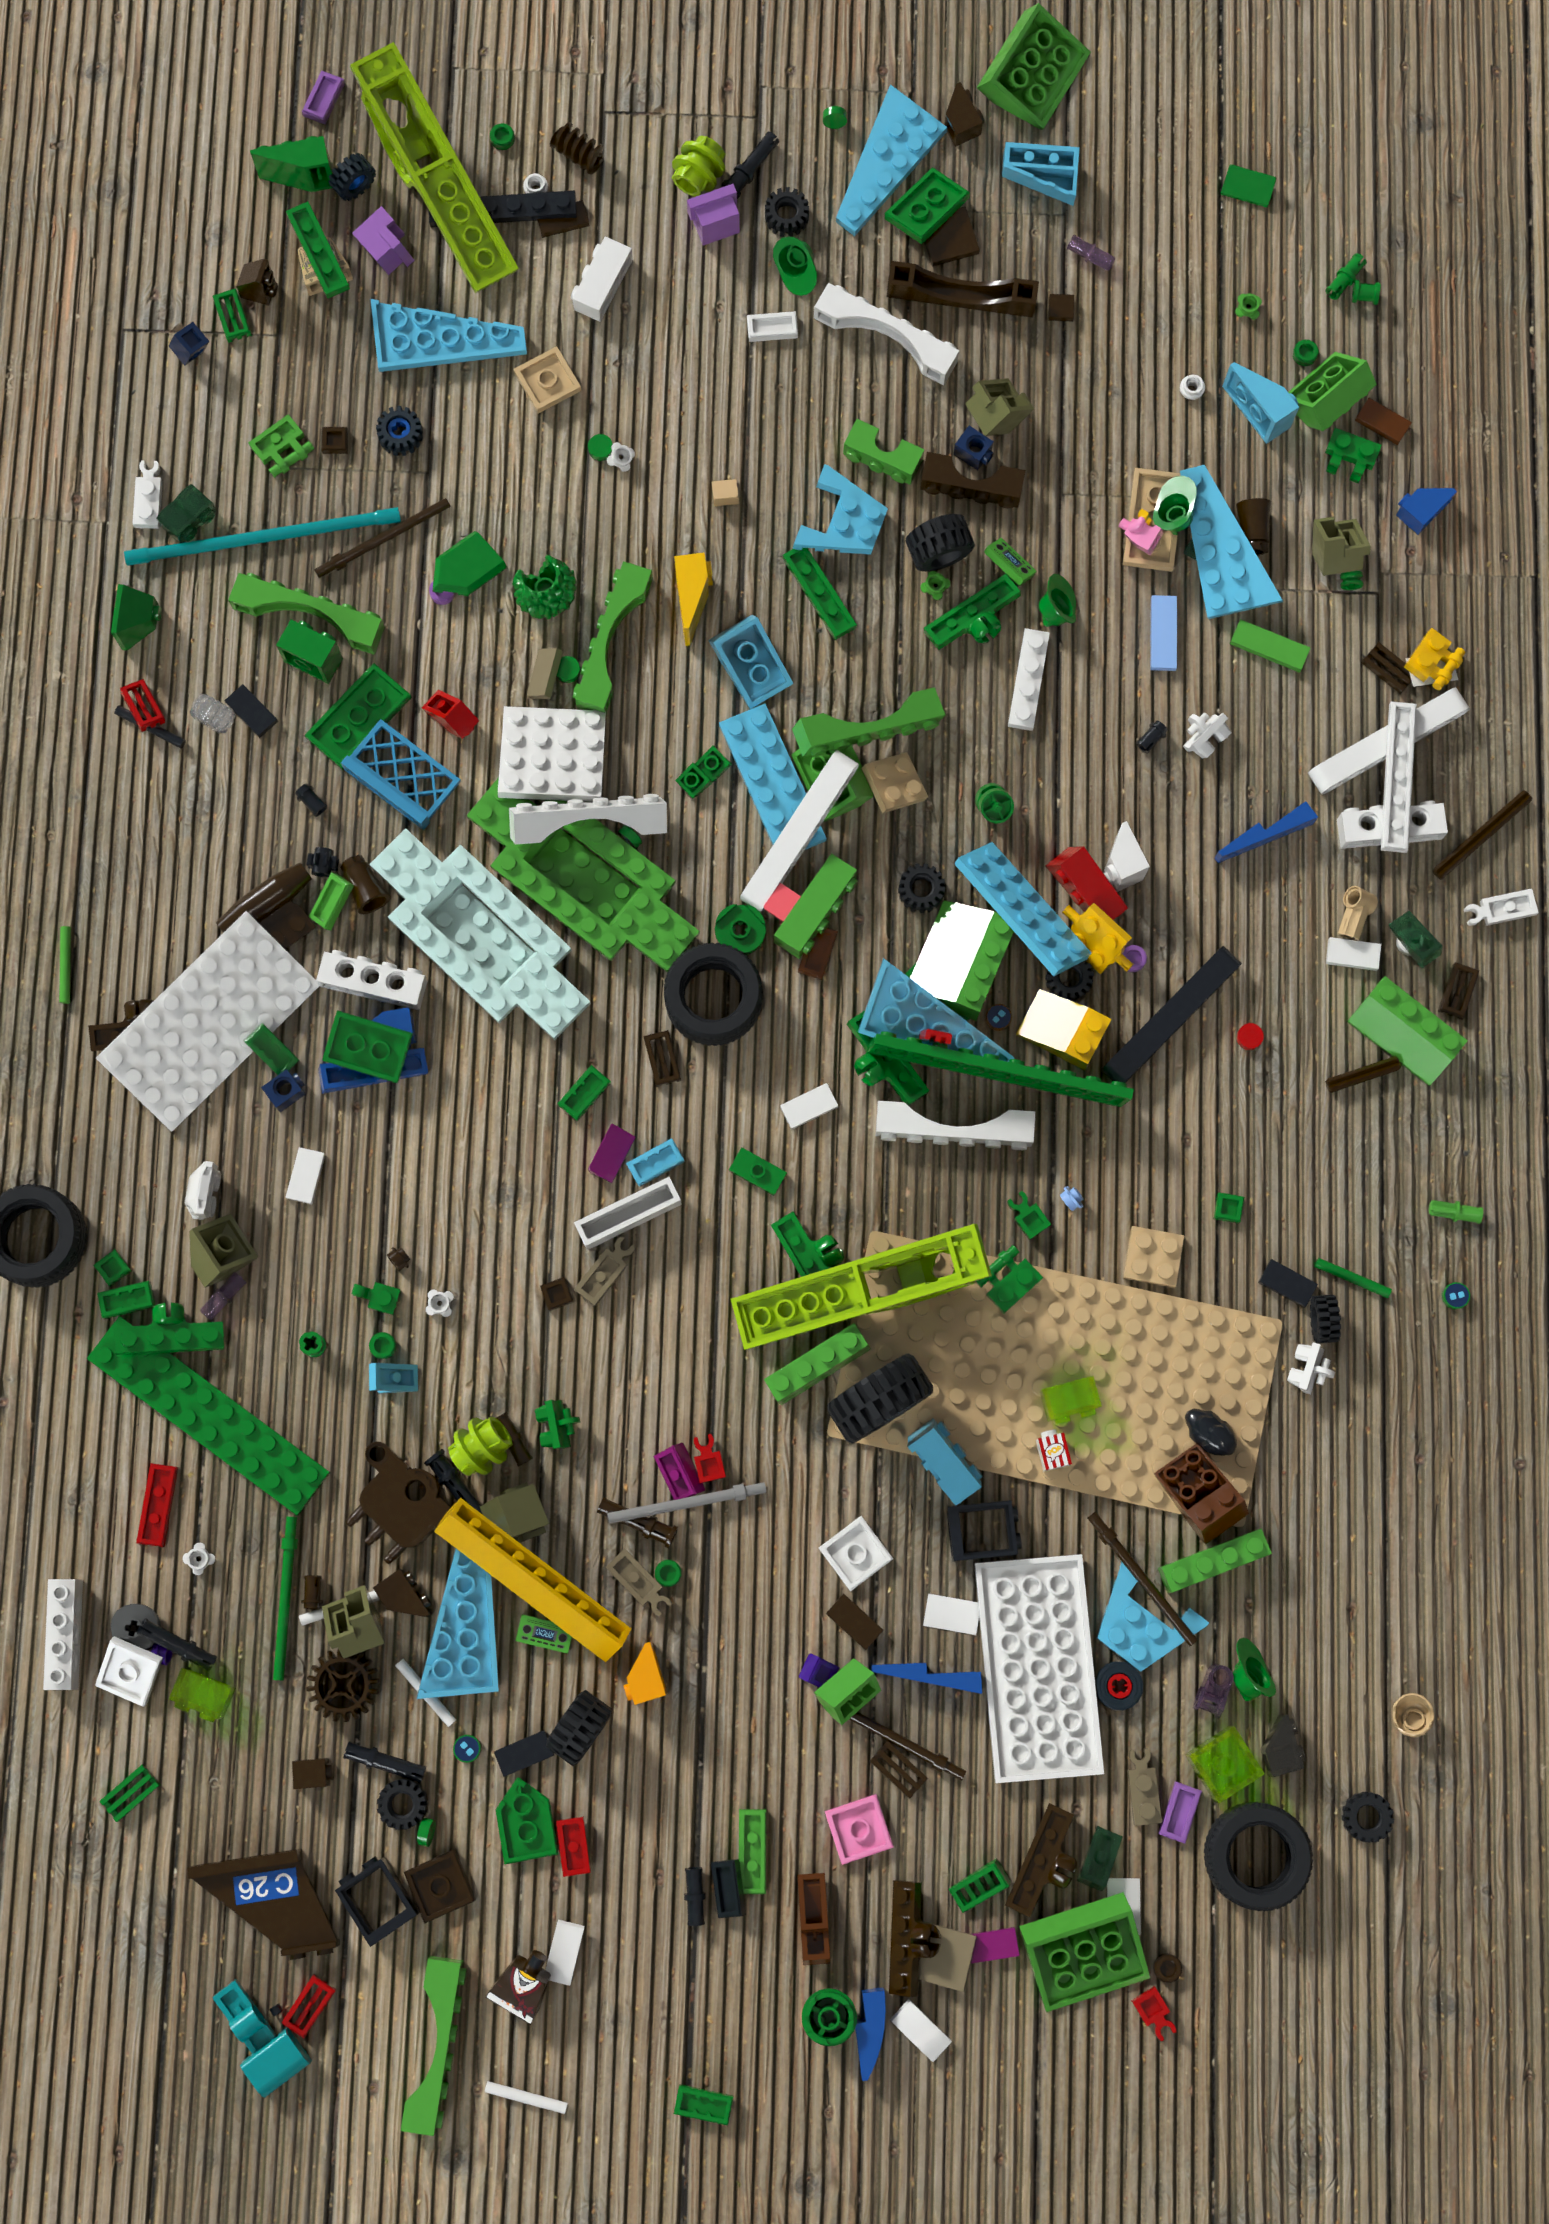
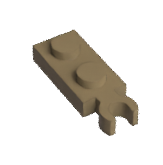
M622 1236L617 1239L615 1250L611 1252L606 1248L574 1288L578 1294L594 1306L597 1305L628 1266L623 1261V1258L631 1256L635 1251L634 1245L627 1251L620 1248L625 1240Z
M625 1548L606 1566L609 1572L642 1606L649 1601L652 1604V1611L657 1616L662 1615L657 1609V1604L660 1601L666 1602L668 1606L672 1605L668 1597L660 1596L657 1593L662 1586Z
M1143 1748L1144 1757L1141 1760L1135 1758L1134 1750H1129V1759L1135 1766V1769L1127 1770L1134 1826L1162 1823L1155 1767L1147 1768V1763L1151 1757L1148 1748Z

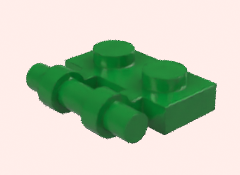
M1014 1245L1006 1251L1002 1250L997 1255L998 1259L989 1266L992 1274L991 1277L975 1281L980 1288L987 1282L993 1286L986 1295L1003 1314L1043 1279L1041 1274L1026 1258L1018 1265L1013 1261V1258L1020 1253ZM1006 1266L1011 1272L1000 1281L996 1274Z

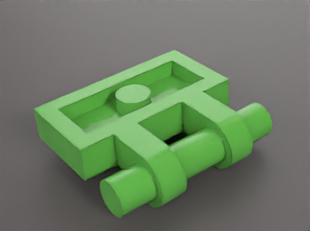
M289 414L248 442L250 448L264 465L271 460L276 463L268 469L274 478L280 473L285 474L290 470L289 467L297 461H303L308 458L307 454L315 449L310 441L302 446L298 443L305 436ZM291 447L294 452L283 459L280 454Z

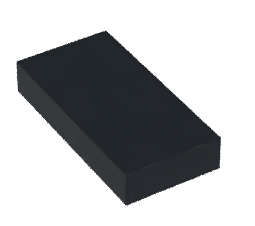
M244 684L224 700L228 707L259 738L278 723L277 718Z
M1273 1259L1269 1260L1258 1281L1259 1284L1303 1308L1309 1303L1318 1285Z
M545 1730L494 1751L503 1777L554 1756V1753L546 1748L548 1737Z
M739 1859L711 1862L718 1918L745 1916L746 1908Z

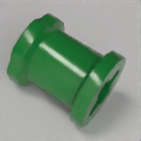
M1355 280L1351 302L1367 301L1377 305L1380 295V282L1368 284Z
M314 1331L304 1333L299 1340L300 1350L310 1357L317 1358L326 1350L327 1344L325 1339ZM309 1340H316L315 1343L318 1347L316 1349L310 1348L307 1343Z

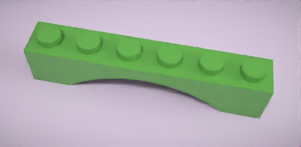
M624 561L621 569H616L613 577V583L615 584L613 592L609 591L605 600V606H607L605 615L601 614L598 619L597 629H599L597 638L593 637L590 642L589 652H591L589 661L585 660L582 665L581 675H583L581 684L577 683L574 688L573 698H575L577 708L596 710L603 713L606 712L607 714L613 696V687L607 672V653L610 641L622 620L632 610L646 601L653 581L652 570Z
M238 573L228 599L232 609L256 617L281 610L300 611L315 615L334 626L345 637L352 648L373 655L376 653L385 629L382 619L376 613L370 611L362 613L356 611L357 609L349 604H342L341 606L324 596H319L318 598L310 596L308 592L299 588L291 590L285 588V585L277 581L269 583L252 573H247V575Z
M934 687L913 692L898 711L877 721L865 723L847 722L821 713L800 718L792 730L802 756L812 755L813 757H818L833 749L835 751H843L849 748L850 745L858 744V746H864L876 739L886 741L897 734L902 733L903 736H907L922 728L925 731L932 730L939 725L938 723L945 716V712Z
M430 1956L428 1958L423 1987L430 1998L436 2017V2051L425 2080L405 2102L401 2131L434 2136L437 2128L442 2129L445 2111H440L442 2099H447L449 2082H445L446 2071H451L454 2054L449 2053L451 2042H456L458 2025H454L455 2013L460 2014L463 1998L458 1996L459 1986L465 1984L467 1968H462L464 1960Z

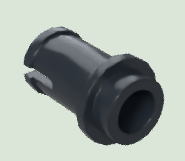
M1160 721L1150 723L1148 731L1136 742L1138 748L1144 753L1148 754L1161 738L1166 737L1168 729Z
M304 784L295 792L297 800L299 802L302 801L313 815L318 817L327 809V805L315 794L313 786Z

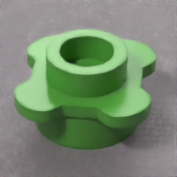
M1251 293L1240 294L1237 299L1239 305L1235 310V314L1238 317L1247 316L1252 320L1257 319L1260 315L1258 309L1262 303L1261 298Z
M931 571L928 573L926 582L921 584L920 589L923 593L932 595L933 599L940 600L943 597L944 590L950 587V581L948 578H944L942 574Z

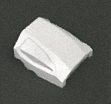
M203 1162L189 1177L184 1203L193 1219L204 1220L214 1216L216 1197L212 1196L213 1191H218L221 1180V1172L217 1171L218 1166L214 1162Z

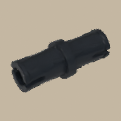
M702 1867L685 1868L687 1893L684 1894V1900L687 1901L688 1926H701L705 1924L703 1900L706 1899V1893L703 1892Z

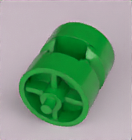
M989 783L978 790L975 803L987 821L998 824L1005 822L1011 817L1014 811V802L1001 785Z

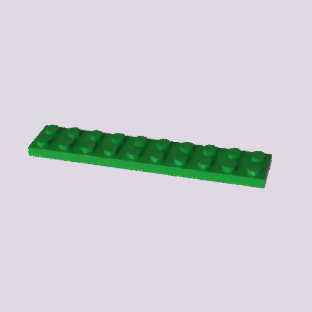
M882 1031L881 1034H876L869 1044L868 1053L1111 1106L1122 1107L1132 1100L1134 1089L1127 1088V1084L1123 1082L1112 1081L1111 1084L1101 1082V1078L1096 1076H1086L1085 1079L1076 1077V1073L1072 1071L1061 1070L1058 1073L1050 1071V1067L1044 1065H1035V1067L1025 1066V1062L1021 1060L1010 1059L1007 1062L999 1060V1056L993 1054L974 1055V1051L970 1049L958 1048V1051L948 1049V1045L942 1043L923 1044L919 1038L907 1037L906 1040L896 1038V1034Z
M119 1316L86 1359L295 1515L299 1516L331 1472L171 1353L115 1356L114 1327L133 1326Z

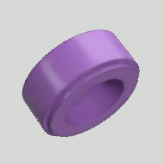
M433 582L429 587L431 599L436 604L446 605L455 597L454 592H432Z
M1130 945L1123 952V955L1134 963L1128 970L1129 972H1137L1144 967L1147 955L1143 948L1137 945Z

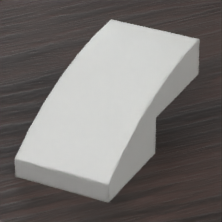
M558 1919L546 1966V1971L551 1974L549 1981L571 1985L585 1926Z
M910 1999L890 2019L932 2062L952 2042Z

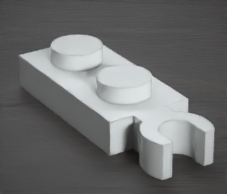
M141 460L139 467L143 477H136L133 526L134 528L160 529L163 485L161 477H157L161 470L160 465L157 461H154L153 469L146 470V463Z
M1532 889L1484 898L1480 901L1481 907L1476 904H1470L1464 909V912L1472 911L1476 915L1475 919H1470L1467 922L1469 926L1476 925L1481 919H1485L1486 926L1535 916L1539 913Z

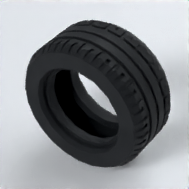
M704 943V945L700 944L697 947L694 946L692 949L686 950L685 953L683 952L673 962L665 979L664 1000L667 1014L672 1024L675 1025V1028L681 1034H684V1037L702 1045L721 1046L740 1039L741 1036H744L751 1030V1027L753 1028L762 1009L763 987L755 964L742 951L726 944ZM710 969L723 970L731 974L738 981L743 992L738 1008L728 1017L718 1020L704 1019L694 1014L685 1001V989L690 980L700 972Z
M26 1184L4 1191L0 1195V1276L20 1286L38 1288L58 1283L59 1280L62 1281L65 1276L70 1275L69 1273L73 1272L74 1268L78 1266V1262L81 1261V1257L86 1249L85 1244H87L86 1223L77 1206L60 1192L44 1185ZM46 1209L55 1216L59 1225V1239L55 1249L47 1258L36 1263L23 1264L18 1262L8 1248V1232L12 1222L20 1214L28 1210Z
M1248 1802L1230 1807L1229 1810L1219 1815V1818H1216L1206 1836L1203 1853H1205V1867L1207 1868L1206 1871L1209 1878L1224 1897L1240 1907L1260 1912L1280 1909L1298 1898V1895L1305 1889V1885L1309 1882V1877L1312 1874L1313 1852L1307 1832L1304 1831L1305 1829L1295 1817L1271 1804ZM1256 1825L1269 1826L1276 1831L1284 1842L1286 1850L1285 1867L1279 1877L1270 1884L1260 1887L1248 1886L1239 1881L1232 1870L1229 1858L1231 1845L1237 1835L1246 1828Z

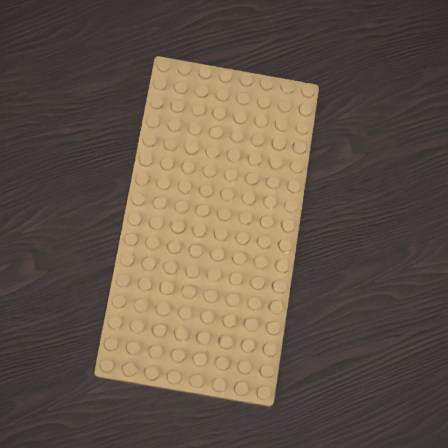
M872 1231L869 1236L865 1257L919 1240ZM942 1252L937 1256L933 1273L938 1278L953 1273L954 1266L950 1254ZM986 1255L989 1266L998 1259L997 1257ZM1005 1266L996 1274V1277L1001 1281L1011 1271ZM1038 1266L1033 1267L1041 1274L1043 1279L1005 1314L986 1295L993 1288L987 1282L982 1288L975 1283L912 1305L851 1319L850 1325L853 1323L857 1325L871 1350L841 1368L834 1398L886 1364L908 1353L916 1358L933 1385V1393L926 1399L855 1443L918 1456L915 1451L912 1453L907 1447L908 1436L934 1418L937 1423L941 1421L950 1432L948 1436L953 1445L958 1443L967 1455L964 1457L965 1461L969 1466L974 1464L978 1470L1182 1515L1154 1473L1196 1444L1189 1437V1428L1185 1421V1415L1191 1409H1201L1217 1414L1221 1420L1226 1421L1235 1433L1237 1447L1232 1455L1219 1456L1204 1452L1244 1498L1248 1509L1282 1330V1321L1279 1319ZM897 1267L864 1274L871 1299L889 1296L903 1289ZM830 1416L827 1430L828 1436L845 1440ZM1056 1429L1057 1434L1064 1432L1072 1464L1043 1472L1036 1440L1042 1438L1041 1433ZM1246 1517L1238 1521L1233 1526L1243 1527L1246 1521Z

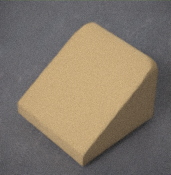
M736 479L712 481L714 506L739 504Z

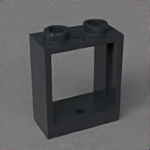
M1012 1500L946 1508L952 1562L1012 1556L1018 1554V1549H1022L1020 1533H1015L1014 1522H1019L1017 1506H1012ZM1004 1509L1008 1549L964 1553L959 1513Z
M376 1856L361 1865L364 1871L355 1876L351 1872L338 1882L341 1886L335 1890L370 1947L420 1913L387 1859L383 1857L378 1860ZM381 1868L406 1909L376 1930H373L350 1894L349 1889Z

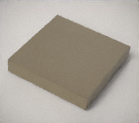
M933 1924L940 1931L941 1938L930 1937V1942L939 1943L941 1947L933 1958L919 1959L918 1979L964 1992L977 1936Z

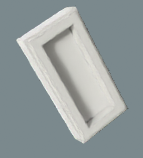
M796 311L747 315L749 342L798 338Z
M1330 937L1328 939L1326 964L1377 971L1379 969L1381 944Z
M825 1083L780 1105V1108L791 1130L838 1108V1104L828 1084Z
M299 1147L286 1194L287 1199L313 1204L325 1153Z

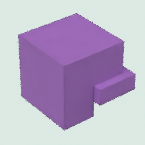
M734 184L687 200V212L690 220H693L702 245L740 233L739 212L736 207L737 191Z
M382 206L352 233L388 275L402 262L408 267L415 261L399 241L405 235L404 232L396 225L393 218Z

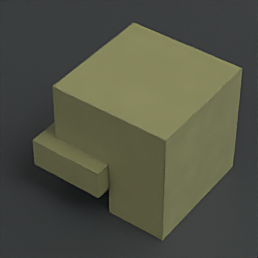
M1009 378L978 381L972 387L975 394L965 403L985 436L1009 434L1034 410L1026 394L1021 393L1019 395Z
M1334 517L1315 519L1313 523L1312 555L1322 575L1363 570L1364 555H1370L1371 545L1357 519L1335 522Z
M526 1482L504 1490L500 1493V1496L480 1506L481 1512L486 1518L514 1539L518 1538L519 1543L546 1533L544 1526L548 1525L549 1522L534 1484L528 1485Z
M365 1585L345 1592V1598L322 1606L328 1643L331 1649L339 1648L343 1659L385 1643L379 1613Z

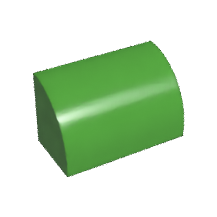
M853 1658L814 1693L824 1709L838 1723L843 1725L882 1690L875 1674Z

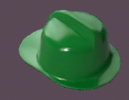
M788 236L776 242L773 248V258L786 288L795 295H807L813 291L817 284V271L813 262L814 255L807 243Z
M1176 476L1169 479L1162 486L1153 512L1154 524L1162 530L1171 531L1173 535H1178L1180 531L1190 526L1193 521L1197 487L1192 479L1186 476Z
M1052 574L1049 577L1047 592L1039 601V609L1045 627L1052 625L1061 626L1066 622L1071 624L1076 622V597L1069 582L1059 574Z
M1240 1638L1236 1644L1239 1662L1232 1674L1237 1689L1245 1701H1251L1261 1695L1274 1696L1276 1687L1269 1675L1260 1651L1249 1639Z

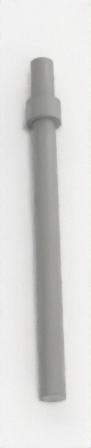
M764 1482L747 1486L739 1484L732 1486V1489L607 1513L608 1522L611 1524L732 1499L735 1502L746 1500L747 1496L766 1493V1486Z

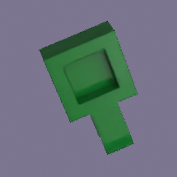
M375 1282L373 1289L354 1284L351 1294L369 1300L367 1306L369 1309L394 1316L401 1289Z

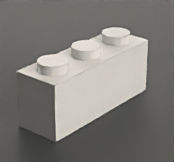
M604 237L602 243L596 245L591 264L585 266L582 273V281L579 286L576 285L571 294L575 311L600 322L633 260L632 248L608 237Z

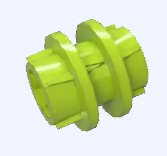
M698 136L695 141H686L681 147L682 155H677L672 161V167L675 172L671 179H673L675 185L680 190L694 197L699 196L703 191H712L717 185L716 178L721 177L725 172L723 159L726 153H724L723 148L707 136Z
M476 1417L468 1422L469 1431L461 1428L454 1432L455 1442L448 1447L451 1460L467 1476L476 1472L482 1475L489 1474L493 1468L492 1462L496 1464L505 1462L507 1459L506 1450L513 1445L509 1432L498 1419L489 1417L483 1421Z

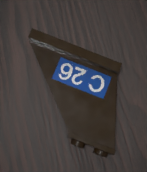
M301 1849L193 1865L187 1868L188 1879L194 1880L282 1949L281 1956L289 1955L290 1960L305 1958L306 1952L317 1951V1956L334 1953L333 1948L340 1945V1939H337L301 1862Z

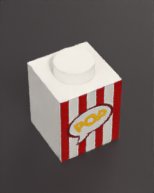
M1056 1429L1042 1432V1438H1038L1036 1444L1043 1472L1071 1465L1072 1462L1064 1432L1057 1434Z

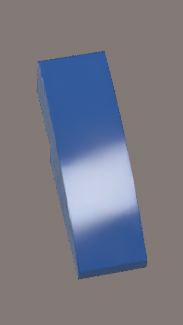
M884 1987L862 1990L865 2019H857L855 2027L862 2081H868L882 2044L886 2013Z

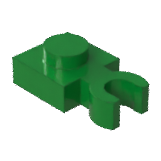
M1020 1191L1018 1195L1022 1199V1203L1016 1205L1010 1198L1007 1204L1011 1210L1018 1211L1020 1215L1015 1217L1014 1220L1028 1240H1031L1051 1226V1223L1036 1203L1029 1207L1027 1195Z

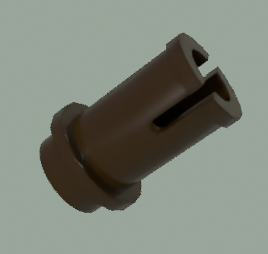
M306 1575L304 1576V1600H301V1603L304 1604V1609H320V1604H323V1600H320L322 1576Z

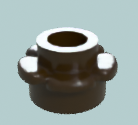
M392 1247V1251L387 1254L390 1262L399 1272L405 1267L408 1268L407 1262L410 1258L401 1247L398 1250Z

